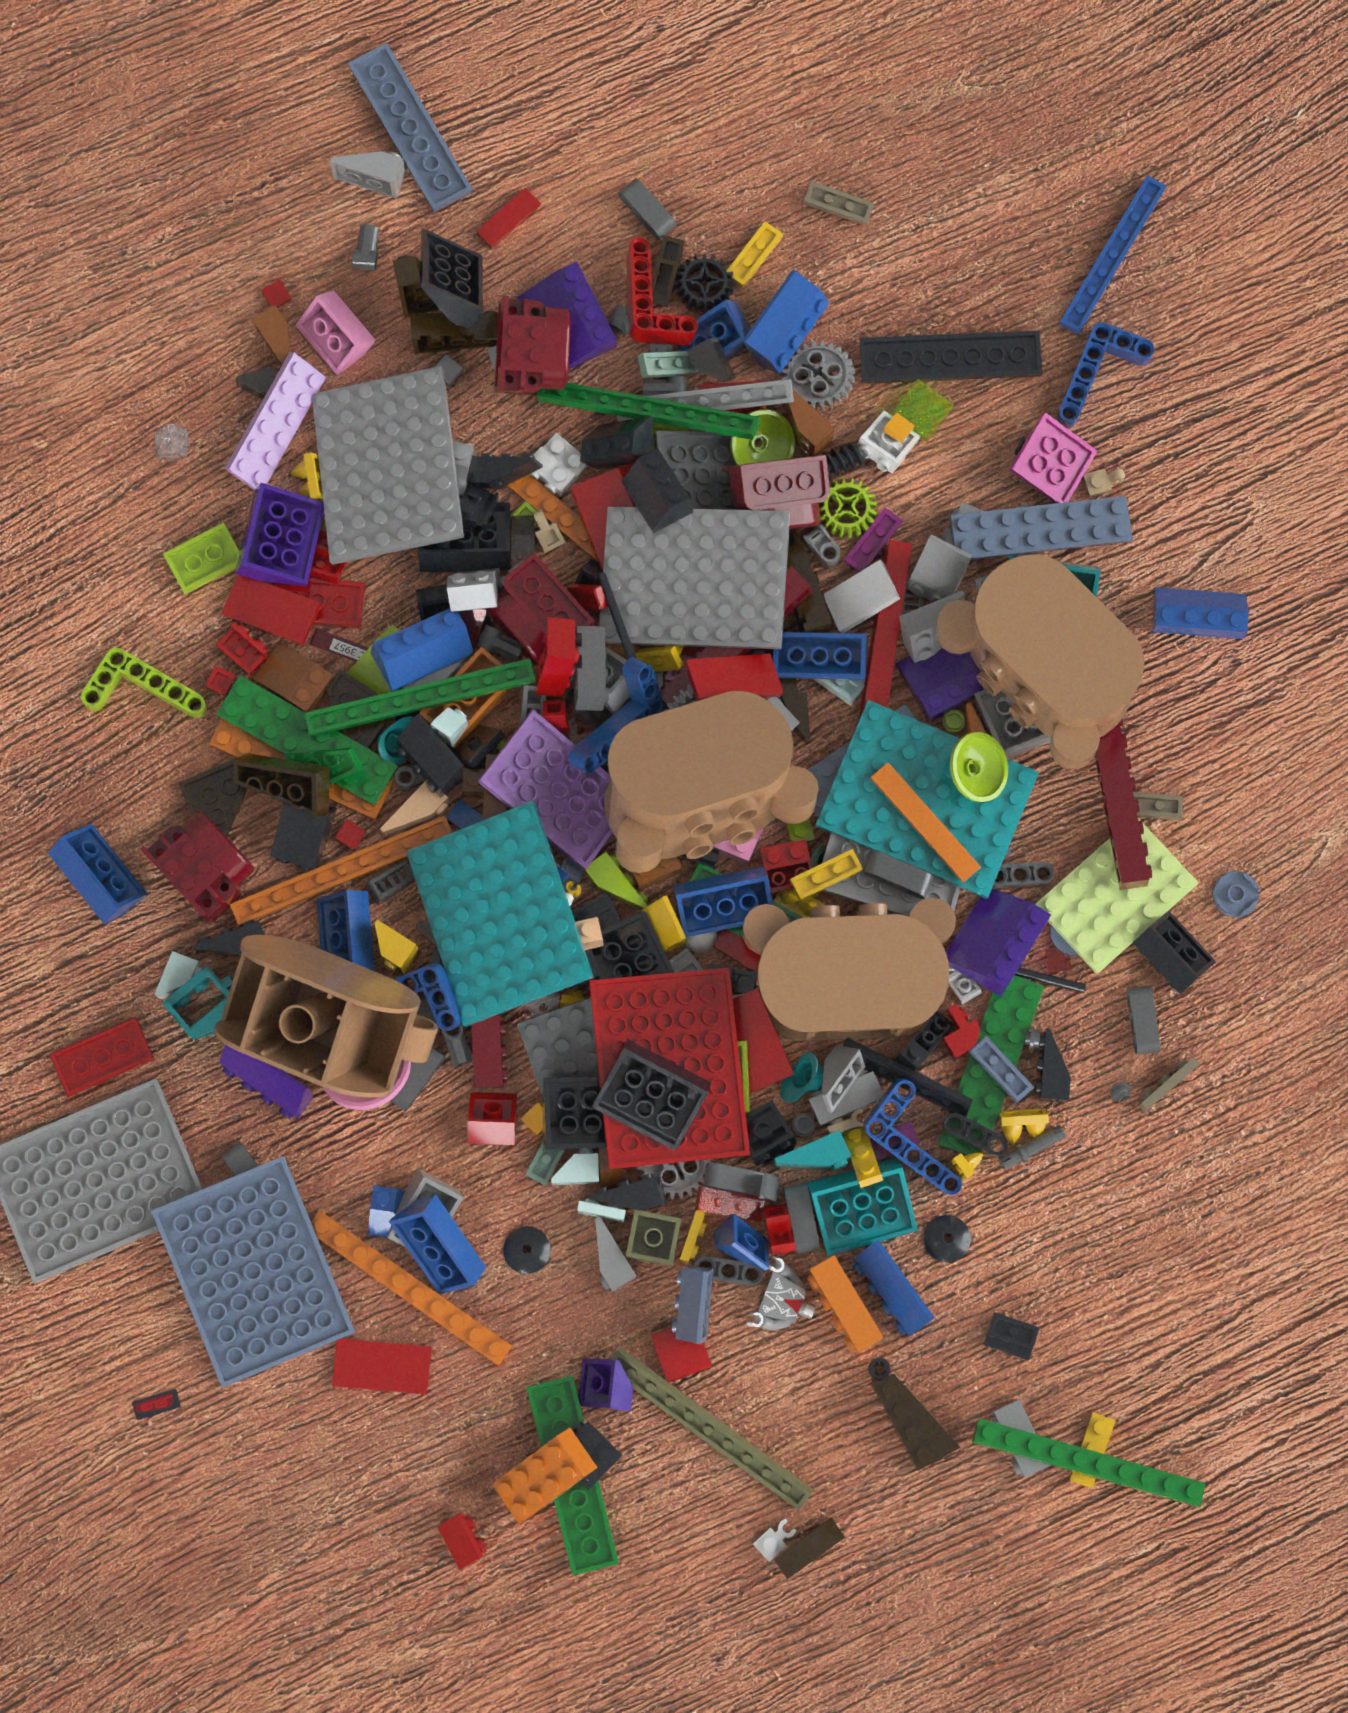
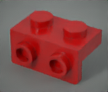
M232 622L229 631L215 645L251 676L269 657L266 651L267 646L258 638L256 640L252 639L249 636L250 631L241 623L236 625Z

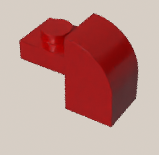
M568 699L543 701L542 717L562 734L569 733L570 729Z
M957 1004L949 1007L946 1011L957 1030L942 1040L954 1061L967 1054L979 1038V1024L977 1020L968 1024L966 1021L969 1019L967 1013L962 1007L958 1008Z
M786 1203L763 1207L767 1236L772 1254L784 1255L790 1251H796Z

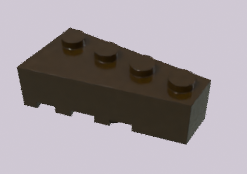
M486 311L481 313L470 329L454 324L444 313H410L415 354L494 347L496 346L498 312Z
M249 753L233 760V783L256 793H264L271 796L270 799L291 805V808L298 811L303 810L314 818H318L329 811V766Z
M894 1373L871 1385L916 1471L960 1448Z

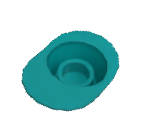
M409 716L399 719L379 735L377 751L384 761L387 759L394 764L404 761L396 750L397 738L414 717Z
M806 1052L800 1057L792 1068L795 1075L783 1080L780 1095L782 1100L792 1103L798 1100L805 1092H815L822 1086L824 1065L817 1062V1058L812 1052Z

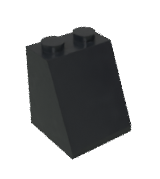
M284 803L270 856L275 857V860L287 864L292 862L298 864V867L303 870L315 869L320 863L338 808L329 805L328 812L318 818L309 816V813L303 810H295L291 808V805Z

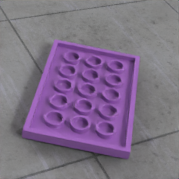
M532 710L477 782L509 809L531 801L535 802L547 840L579 868L585 870L613 833L608 825L604 809L605 793L611 780L610 774L601 767L592 773H586L571 765L568 757L570 751L576 745L535 710Z

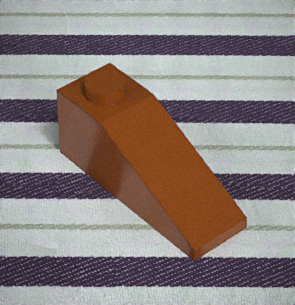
M273 305L252 318V321L258 333L280 366H282L289 352H291L290 334L287 325L289 318L283 309L279 311Z

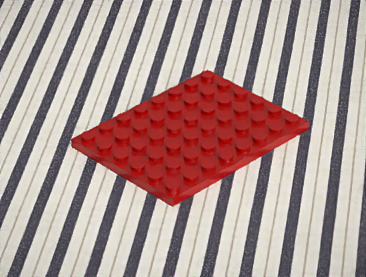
M729 968L590 980L589 990L600 1089L627 1039L711 1082L709 1093L676 1151L603 1113L608 1169L749 1156L750 1150Z

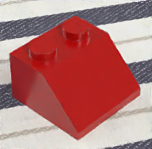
M470 1092L467 1121L468 1144L515 1145L517 1094Z

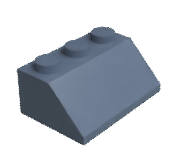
M685 1265L682 1267V1271H678L677 1285H681L680 1295L676 1294L675 1309H678V1317L673 1319L672 1332L676 1333L675 1339L696 1344H702L706 1341L713 1268Z

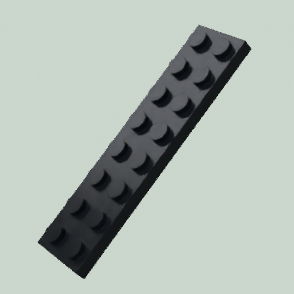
M1039 331L859 338L862 384L1042 376Z

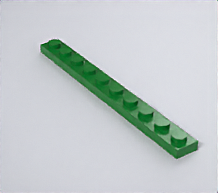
M566 383L565 388L562 390L539 389L537 394L538 402L633 419L652 416L655 423L750 440L754 439L760 424L758 416Z
M529 658L306 712L305 718L309 735L313 737L535 683L536 680Z
M979 1418L976 1421L972 1443L1194 1507H1201L1206 1483Z

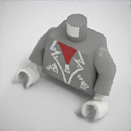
M772 1256L776 1260L775 1266L769 1265V1270L774 1272L758 1313L749 1312V1315L754 1316V1322H747L748 1326L760 1327L771 1331L788 1328L791 1323H795L798 1314L811 1319L816 1308L815 1305L803 1301L807 1291L804 1290V1283L796 1272L785 1265L782 1259Z

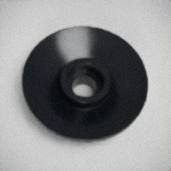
M939 1216L933 1219L925 1229V1248L938 1261L947 1263L957 1261L967 1253L970 1247V1231L967 1225L955 1216ZM945 1234L952 1236L951 1242L944 1241Z
M525 1226L517 1228L509 1234L504 1243L503 1252L507 1264L513 1270L522 1274H532L541 1270L547 1264L550 1258L551 1247L548 1238L542 1231L534 1227ZM525 1245L531 1247V1252L528 1254L522 1251Z

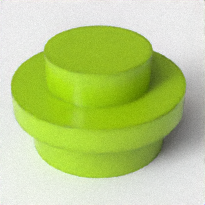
M958 710L946 712L942 719L943 727L951 733L961 731L965 725L964 715Z

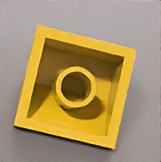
M667 895L641 910V912H646L665 954L685 946L686 936Z
M376 920L375 928L385 968L395 975L398 972L405 975L419 954L417 945L379 920Z

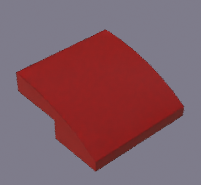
M320 530L309 576L338 584L347 562L338 564L330 562L327 532Z
M672 1327L650 1335L667 1382L670 1383L712 1367L704 1342L696 1344L675 1339L676 1333L672 1332Z

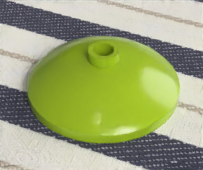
M761 409L747 414L758 416L760 419V424L753 440L731 436V454L736 465L791 459L794 454L795 436L790 423L782 415L771 410ZM756 439H759L758 446H755L754 444Z
M973 732L964 735L955 744L950 758V771L955 786L963 796L975 802H986L996 798L1003 791L1008 778V762L1003 748L995 738L986 733Z

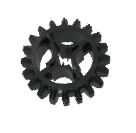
M705 253L702 254V259H699L695 254L693 262L687 258L685 261L686 266L680 265V272L676 274L677 280L674 282V287L678 288L676 295L681 296V303L687 302V309L694 306L695 313L700 308L703 309V314H705L707 309H713L723 301L730 300L729 296L734 294L732 287L735 286V281L731 279L734 274L733 272H726L730 266L728 264L723 265L722 258L716 262L714 254L710 259H706ZM701 270V273L698 276L688 279L691 274ZM708 270L715 272L721 279L710 275ZM703 276H705V282H707L705 292L704 286H702ZM689 289H691V291H697L701 295V298L693 295L689 291ZM718 289H721L718 294L708 298V295L712 291H718Z

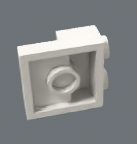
M883 411L860 437L856 447L863 458H870L875 461L881 471L893 473L904 461L906 455L919 441L921 436L912 431L902 443H899L883 431L885 425L893 417L886 411Z
M556 433L544 447H540L533 455L543 466L530 475L535 480H542L545 483V488L552 494L557 493L562 496L587 469L588 465L580 462L581 453Z

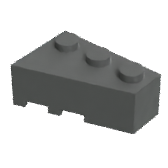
M577 626L575 648L579 649L578 662H575L573 675L575 710L603 711L604 703L609 701V688H606L608 669L605 668L607 657L605 627Z

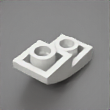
M949 966L948 984L961 1004L981 994V989L975 981Z

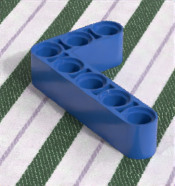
M1103 322L1096 324L1092 329L1057 415V421L1067 429L1075 426L1105 352L1142 366L1148 364L1153 356L1155 349L1153 343L1148 339ZM1101 332L1105 334L1106 338L1099 339L1096 333ZM1117 341H1124L1127 347L1118 346ZM1144 349L1148 352V355L1143 356L1139 354L1138 350ZM1094 352L1097 354L1098 358L1091 359L1088 356V353ZM1086 372L1090 378L1083 379L1079 373ZM1078 392L1081 394L1082 398L1075 399L1072 397L1071 393ZM1070 412L1074 418L1067 419L1063 416V413Z
M634 657L629 658L624 663L623 675L631 701L570 751L568 761L571 765L586 773L594 772L608 760L611 743L616 734L625 725L663 712L664 703L652 666Z
M429 964L394 979L410 988L407 984L408 978L414 981L415 987L411 990L415 993L424 992L434 1019L440 1029L449 1031L462 1023L451 984L444 968L440 964ZM429 970L435 973L434 981L428 977ZM438 991L443 993L445 998L444 1002H440L438 1000ZM447 1013L452 1015L453 1024L447 1022Z
M898 1078L890 1085L863 1123L864 1132L944 1193L955 1195L962 1188L961 1179L892 1127L912 1100L916 1091L911 1081L905 1078ZM904 1083L908 1084V1093L899 1095V1086ZM889 1102L894 1103V1111L891 1114H885L884 1106ZM875 1121L880 1122V1130L877 1133H871L869 1130L870 1125ZM894 1135L898 1136V1145L889 1147V1138ZM913 1149L917 1150V1158L913 1161H908V1152ZM931 1163L936 1164L935 1173L927 1175L926 1167ZM953 1177L955 1179L954 1186L946 1189L944 1186L945 1180Z

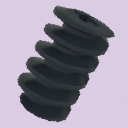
M852 442L847 443V448L841 445L838 451L835 448L831 449L830 455L828 452L822 453V455H826L829 481L832 480L831 473H834L837 478L840 477L841 469L845 474H848V466L854 471L857 470L856 463H859L862 468L864 467L862 455Z

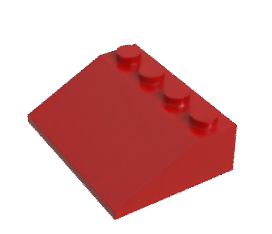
M633 464L618 467L570 488L601 570L604 567L608 507H636L621 482Z

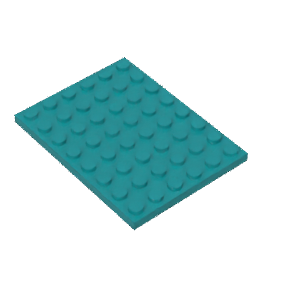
M868 700L815 827L872 851L884 853L926 871L940 880L987 899L1039 772L1007 759L1008 778L1003 791L990 801L975 802L969 800L955 786L950 771L951 753L960 738ZM889 763L981 866L964 883L957 878L870 779L885 764Z
M528 802L406 851L446 975L460 1011L463 1026H470L594 978L535 802Z

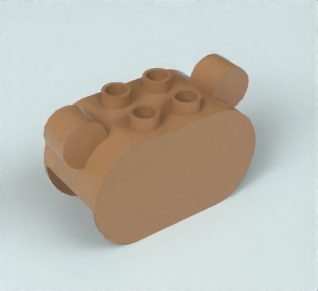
M1023 555L1004 562L987 576L979 589L975 604L965 600L951 601L942 608L938 615L935 635L940 646L949 653L954 654L970 651L974 663L981 670L976 677L983 688L993 696L1002 691L1014 703L1009 708V711L1020 725L1028 729L1034 724L1041 732L1051 737L1049 744L1050 754L1054 761L1064 768L1080 769L1089 764L1098 749L1100 737L1111 731L1125 715L1131 698L1136 692L1143 676L1144 654L1135 635L1062 563L1048 556Z
M730 691L641 718L625 725L616 734L609 749L608 769L611 780L607 786L604 799L606 819L611 831L617 838L615 852L617 860L622 867L631 872H648L655 868L661 859L674 858L686 854L689 859L700 858L708 854L713 849V845L727 840L732 845L744 844L756 836V831L767 826L775 817L789 824L801 823L807 820L814 812L819 790L818 782L807 769L790 766L793 753V738L790 727L780 711L769 701L756 694L744 691Z
M927 898L914 905L909 916L900 914L887 915V904L874 903L859 905V911L856 912V916L840 917V906L824 905L812 907L809 918H801L790 923L784 911L774 905H759L750 910L744 920L743 939L749 949L761 955L755 988H758L776 1031L780 1035L795 1041L846 1040L847 1037L852 1040L899 1038L919 1031L938 1010L947 992L949 964L943 944L948 941L955 929L956 918L953 909L947 902L939 898Z
M251 935L242 939L240 943L241 957L222 1018L216 1022L214 1027L215 1036L228 1047L329 1090L367 1098L382 1097L391 1093L402 1060L415 1063H425L428 1061L439 1027L432 1020L417 1014L421 1002L420 998L404 984L314 946L292 939L270 935Z

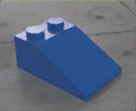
M725 300L696 319L698 328L691 344L686 346L678 345L680 351H694L697 369L700 372L747 348L742 340L751 328L738 303Z

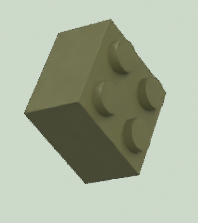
M635 1210L626 1259L672 1267L681 1218Z

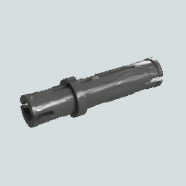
M1057 1125V1127L1021 1146L1019 1144L1015 1146L1014 1150L998 1158L1000 1165H1003L1002 1169L1006 1171L1022 1161L1025 1163L1029 1160V1157L1065 1139L1066 1134L1064 1130L1061 1131L1062 1127Z

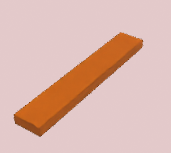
M889 763L885 764L870 777L872 782L962 883L981 868Z

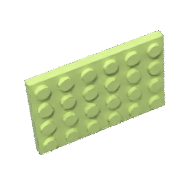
M1144 824V834L1141 837L1142 842H1146L1148 847V856L1145 857L1147 865L1150 864L1152 868V878H1150L1148 886L1119 890L1109 838L1035 904L1051 914L1048 922L1096 974L1101 972L1149 926L1168 912L1199 884Z

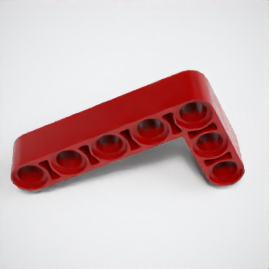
M634 238L630 243L626 256L630 337L634 341L642 343L682 346L691 344L698 328V323L694 318L682 315L653 313L650 244L644 238Z

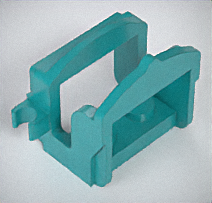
M205 966L165 999L162 1004L192 1040L206 1037L214 1033L216 1022L222 1018L233 979L228 975L220 981L212 970ZM212 980L224 994L225 998L189 1027L175 1009L178 1007L181 1009L191 1001L190 997L196 992L198 994L203 992L209 986L208 982Z

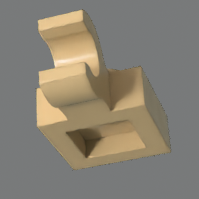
M1105 469L1083 475L1089 498L1111 492V485L1124 482L1125 478L1123 469L1116 470L1108 475Z
M542 510L534 513V517L540 527L539 530L535 531V534L545 553L566 543L556 522L549 524Z
M863 1109L855 1110L851 1119L844 1121L843 1117L831 1121V1126L826 1129L828 1135L838 1130L843 1134L852 1129L863 1127L864 1122L856 1120V1116L862 1114Z

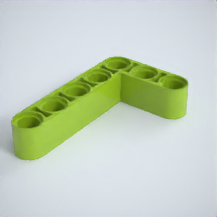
M112 648L107 652L81 693V699L86 708L90 711H99L104 707L122 677L192 718H201L207 712V705L200 694L120 648ZM122 656L123 661L120 664H112L115 657ZM140 667L143 669L140 675H132V671L135 668ZM103 676H111V679L108 683H100V679ZM161 679L162 684L159 687H151L153 680ZM173 691H182V694L179 698H171V693ZM91 695H98V700L95 703H88V698ZM193 702H201V707L198 710L190 709Z

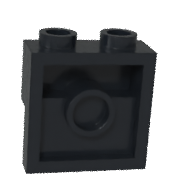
M773 1100L746 1114L749 1156L756 1167L760 1164L767 1166L773 1162V1157L780 1153L784 1155L793 1151L794 1145L797 1144L796 1139Z
M581 1421L572 1431L598 1467L580 1480L589 1490L619 1460L622 1454L589 1421L585 1424Z

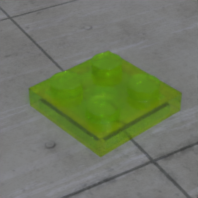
M918 379L893 410L891 416H894L896 413L900 414L915 425L913 431L928 442L952 411L954 404Z

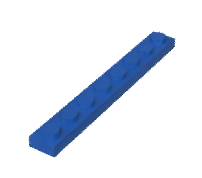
M1147 175L1060 320L1059 325L1077 335L1080 334L1164 193L1166 185Z

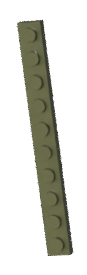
M620 1347L611 1359L618 1360L621 1363L633 1389L797 1510H800L812 1494L814 1489Z

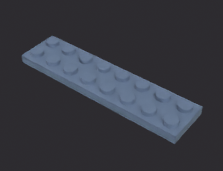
M385 43L350 61L348 66L401 158H403L404 163L432 211L436 212L472 193V187L389 45Z
M1126 496L949 516L952 544L971 554L970 560L1133 541Z

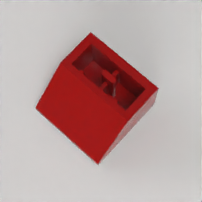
M806 839L760 848L761 865L764 866L768 875L771 893L794 889L789 880L812 868Z
M461 1512L437 1526L459 1570L486 1556L484 1551L487 1550V1546L481 1536L476 1537L473 1531L476 1525L469 1514L465 1516Z

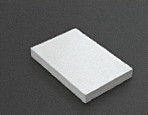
M881 560L824 594L827 606L841 633H845L900 599Z

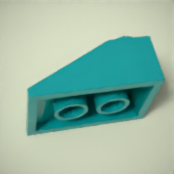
M840 1130L775 1158L773 1165L775 1168L830 1170L833 1168L835 1172L847 1166L851 1154Z

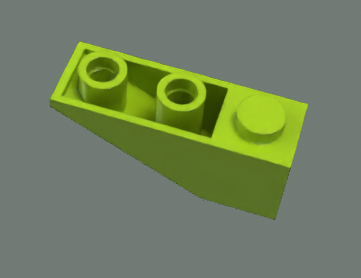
M605 852L592 861L584 870V873L598 891L604 894L609 893L611 897L639 910L647 907L648 899L641 891L637 893L633 887L635 884L628 873L623 874L619 869L621 864L614 855L609 856Z

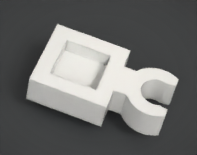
M786 1519L779 1523L776 1532L769 1528L753 1543L769 1562L787 1546L782 1540L792 1537L796 1532L795 1529H792L789 1533L783 1531V1525L787 1523Z

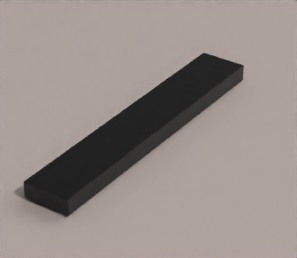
M848 1037L844 1041V1047L860 1049L866 1066L865 1070L873 1071L875 1075L891 1083L898 1078L908 1079L915 1086V1095L951 1113H957L964 1117L968 1116L973 1099ZM906 1083L899 1086L907 1091L909 1090V1086Z

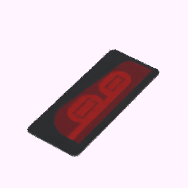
M176 1389L132 1402L137 1420L181 1407Z

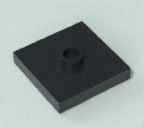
M478 725L452 752L463 765L476 767L486 757V754H489L504 738L505 734L500 729Z

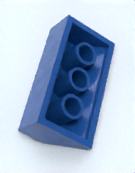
M792 270L742 342L759 366L780 374L795 351L801 346L807 334L812 330L821 314L826 310L829 301L819 288L797 271Z
M1155 587L1152 632L1244 639L1248 633L1249 614L1246 594Z
M450 608L374 642L370 652L391 692L474 654L466 625L458 611L451 612Z
M783 632L782 649H774L773 663L778 678L865 680L868 649L867 634Z
M92 823L60 837L48 852L104 924L122 916L148 894Z
M764 866L673 885L681 927L686 937L743 926L745 917L750 910L759 905H773L768 875Z
M345 890L318 898L317 910L321 950L375 972L368 892Z
M436 1194L418 1199L389 1220V1223L439 1295L474 1286L486 1269V1266Z
M879 1239L853 1258L855 1262L852 1265L854 1270L860 1277L865 1276L869 1282L866 1285L873 1296L878 1295L883 1302L880 1306L888 1316L890 1314L893 1315L897 1321L894 1325L901 1335L906 1334L909 1337L935 1318Z

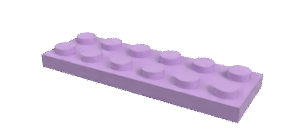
M289 352L225 469L253 490H256L260 483L267 484L311 406L313 393H318L326 377L297 354Z

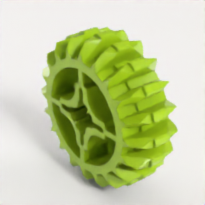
M841 478L840 484L833 480L828 498L823 502H819L820 515H822L820 516V523L826 522L824 524L826 530L830 527L832 528L831 535H835L837 531L839 532L840 539L843 538L844 533H847L848 538L851 539L853 532H855L859 537L861 536V529L866 532L869 529L867 524L871 525L874 522L872 517L877 515V511L874 510L877 507V502L872 500L875 495L868 494L870 490L868 486L862 489L861 481L855 485L853 478H850L849 483L845 482V478ZM841 493H850L853 496L844 497ZM831 499L835 501L834 505L837 507L833 516H831L828 510V503ZM860 500L865 507V513L862 518L858 515L859 512L855 508ZM843 505L851 506L850 511H842ZM843 519L850 520L852 523L845 524L841 523L840 521Z

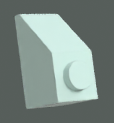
M449 707L431 723L434 732L452 748L469 725L466 720L467 716L459 709L453 711Z
M172 951L156 989L155 996L159 999H164L172 995L202 970L199 961Z
M592 1149L579 1150V1154H574L551 1178L552 1185L599 1184L598 1153H594Z

